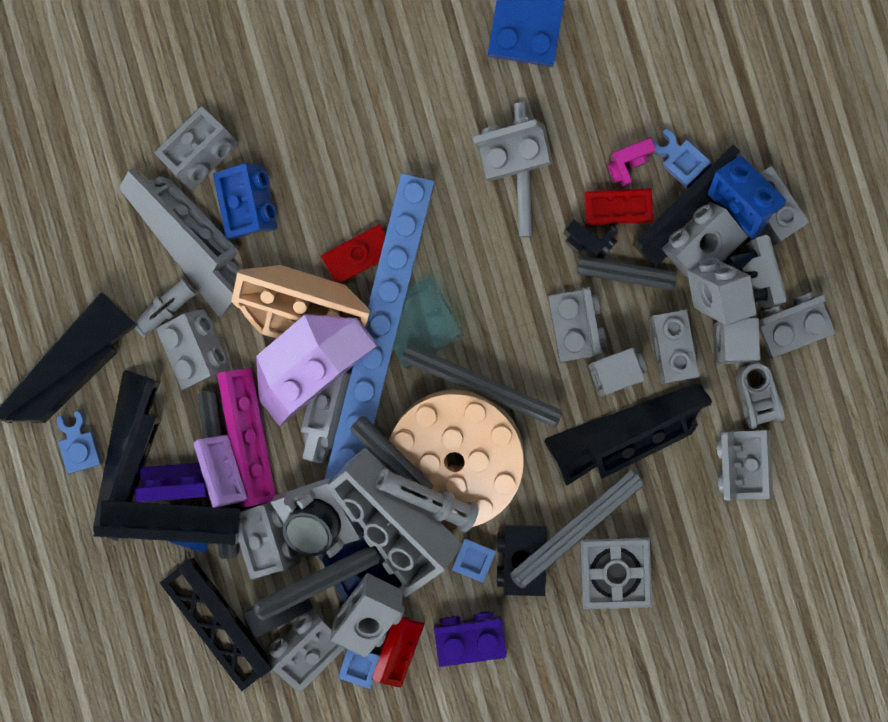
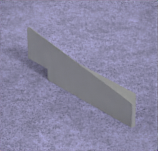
M129 170L120 185V190L219 317L223 316L234 306L231 300L237 273L240 268L231 260L234 259L239 250L226 239L219 229L171 179L159 176L153 181L142 178L137 173V170Z

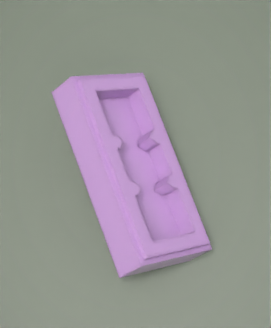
M228 434L198 439L194 442L193 445L212 507L216 508L241 503L248 499Z

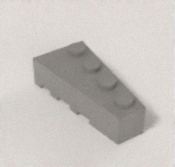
M365 447L342 467L327 487L352 522H359L364 529L363 538L370 547L376 546L385 559L382 565L389 575L395 573L402 583L399 589L403 590L404 596L407 597L444 572L463 544L440 521L435 520L431 516L430 511L408 503L385 491L376 489L377 477L386 467ZM401 486V490L411 493L407 488Z

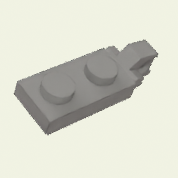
M343 374L308 403L301 432L304 433V441L306 442L302 459L325 464L329 450L332 448L351 374Z

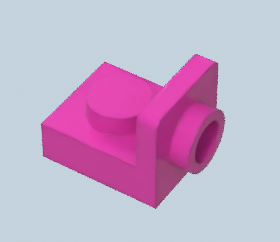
M651 138L616 151L610 156L611 163L607 164L608 171L613 182L619 181L621 188L629 186L632 182L626 165H630L631 169H635L650 162L648 156H651L656 150Z

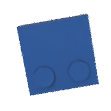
M496 0L487 57L553 67L564 0Z

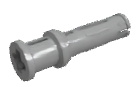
M386 468L377 477L376 489L385 491L408 503L430 511L431 516L435 520H446L453 523L462 532L469 531L477 519L478 505L474 502L465 503L456 499L452 492H436L415 481L397 475ZM401 486L419 493L420 497L401 490Z

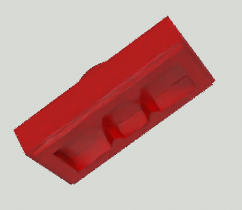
M652 188L585 191V227L653 223Z
M380 224L321 255L334 282L342 284L379 264L386 236Z
M402 616L397 625L392 624L386 641L382 646V652L372 676L373 681L379 684L402 687L425 623Z

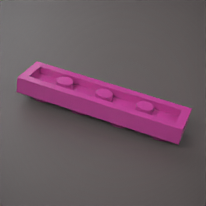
M252 368L217 373L228 436L248 498L241 502V506L243 508L269 503L275 496V490Z

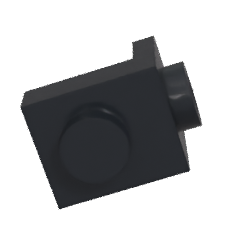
M574 219L563 234L568 237L565 242L579 254L584 251L590 257L595 258L599 252L605 257L617 243L613 236L618 229L612 226L605 236L599 240Z

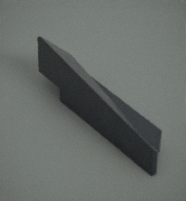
M100 293L0 405V420L5 423L23 421L46 423L118 353L112 344L133 330L137 324L114 300L104 293Z
M128 370L122 373L93 532L94 526L99 525L101 500L132 502L135 489L141 477L140 470L146 464L162 419L149 414L160 382ZM107 537V538H110V539H113V540H116V541H118V539H119V538Z
M699 383L550 436L544 442L566 486L596 468L599 476L603 479L693 434L698 426L695 419L702 408L711 405L712 399Z

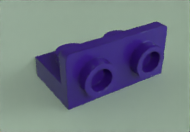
M199 463L142 467L140 470L142 488L135 489L136 502L209 496Z
M493 611L474 613V619L460 621V616L440 618V624L433 626L439 667L507 658L501 616H494Z

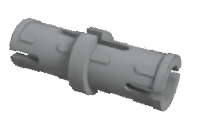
M182 278L179 283L162 297L157 295L152 300L153 304L136 319H133L137 324L135 327L136 331L145 338L163 321L174 318V312L189 299L197 295L195 290ZM175 298V300L169 306H167L164 310H162L157 316L153 318V315L155 313H157L168 302Z

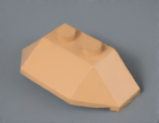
M283 265L240 269L237 273L231 300L236 308H240L244 316L260 334L275 339L305 314L358 318L366 328L371 312L346 285Z

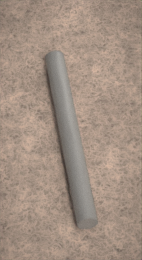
M515 103L514 121L519 118L528 117L527 103ZM529 170L517 174L519 237L521 238L532 237Z

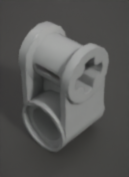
M760 363L741 366L736 374V383L742 401L743 414L749 429L754 430L757 428V425L774 420L777 422L784 421L783 406L777 394L770 369ZM752 369H756L761 375V382L755 388L748 385L746 378ZM769 409L768 411L757 414V412Z

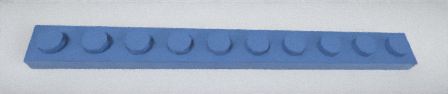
M401 173L368 304L371 312L366 330L377 342L378 346L352 368L325 479L330 477L333 479L351 458L366 447L351 432L352 424L361 416L366 417L373 425L375 423L434 181Z

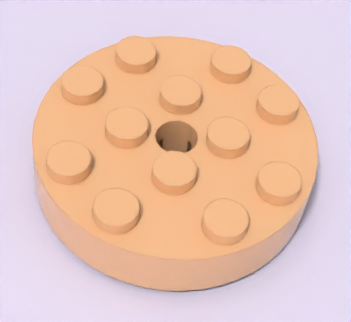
M450 389L435 392L421 398L404 412L390 436L389 441L433 484L432 490L436 492L449 491L452 492L456 499L465 503L474 502L478 505V516L472 527L483 524L501 513L511 502L520 485L524 465V449L519 430L510 415L499 404L475 392ZM451 452H458L464 457L465 462L460 465L450 464L448 466L449 461L446 455ZM446 520L440 521L448 529H458L457 525Z

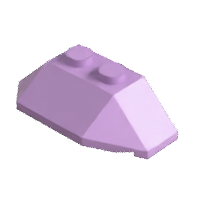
M305 314L256 356L259 401L280 427L375 349L378 344L358 318Z

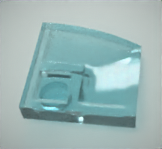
M431 276L409 287L393 347L403 368L406 369L412 367V365L402 360L403 353L408 345H413L434 354L464 336L436 281Z

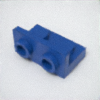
M738 156L717 170L708 191V195L719 206L726 208L741 229L752 240L764 233L771 215L782 209L786 204V199L743 156Z
M244 163L213 173L226 239H236L260 231L277 230L276 209L272 204L269 192L270 180L263 165Z

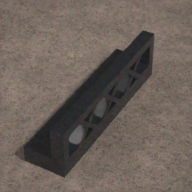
M734 144L632 244L655 268L667 257L662 248L669 242L670 236L678 229L683 228L701 206L707 205L709 202L718 205L708 195V191L716 171L737 158L736 156L741 152Z
M101 500L99 525L94 526L93 536L236 545L239 543L241 508H213L212 506Z
M194 557L184 562L176 571L160 582L161 586L241 692L272 670L266 658V652ZM183 575L193 588L192 596L179 595L171 583ZM184 600L191 601V608L187 606ZM196 602L206 605L214 616L213 623L199 622L195 616ZM205 628H212L211 636ZM217 629L224 630L234 642L233 650H225L218 647L215 643ZM225 655H232V663H230ZM237 656L245 657L255 670V673L246 680H243L236 671Z

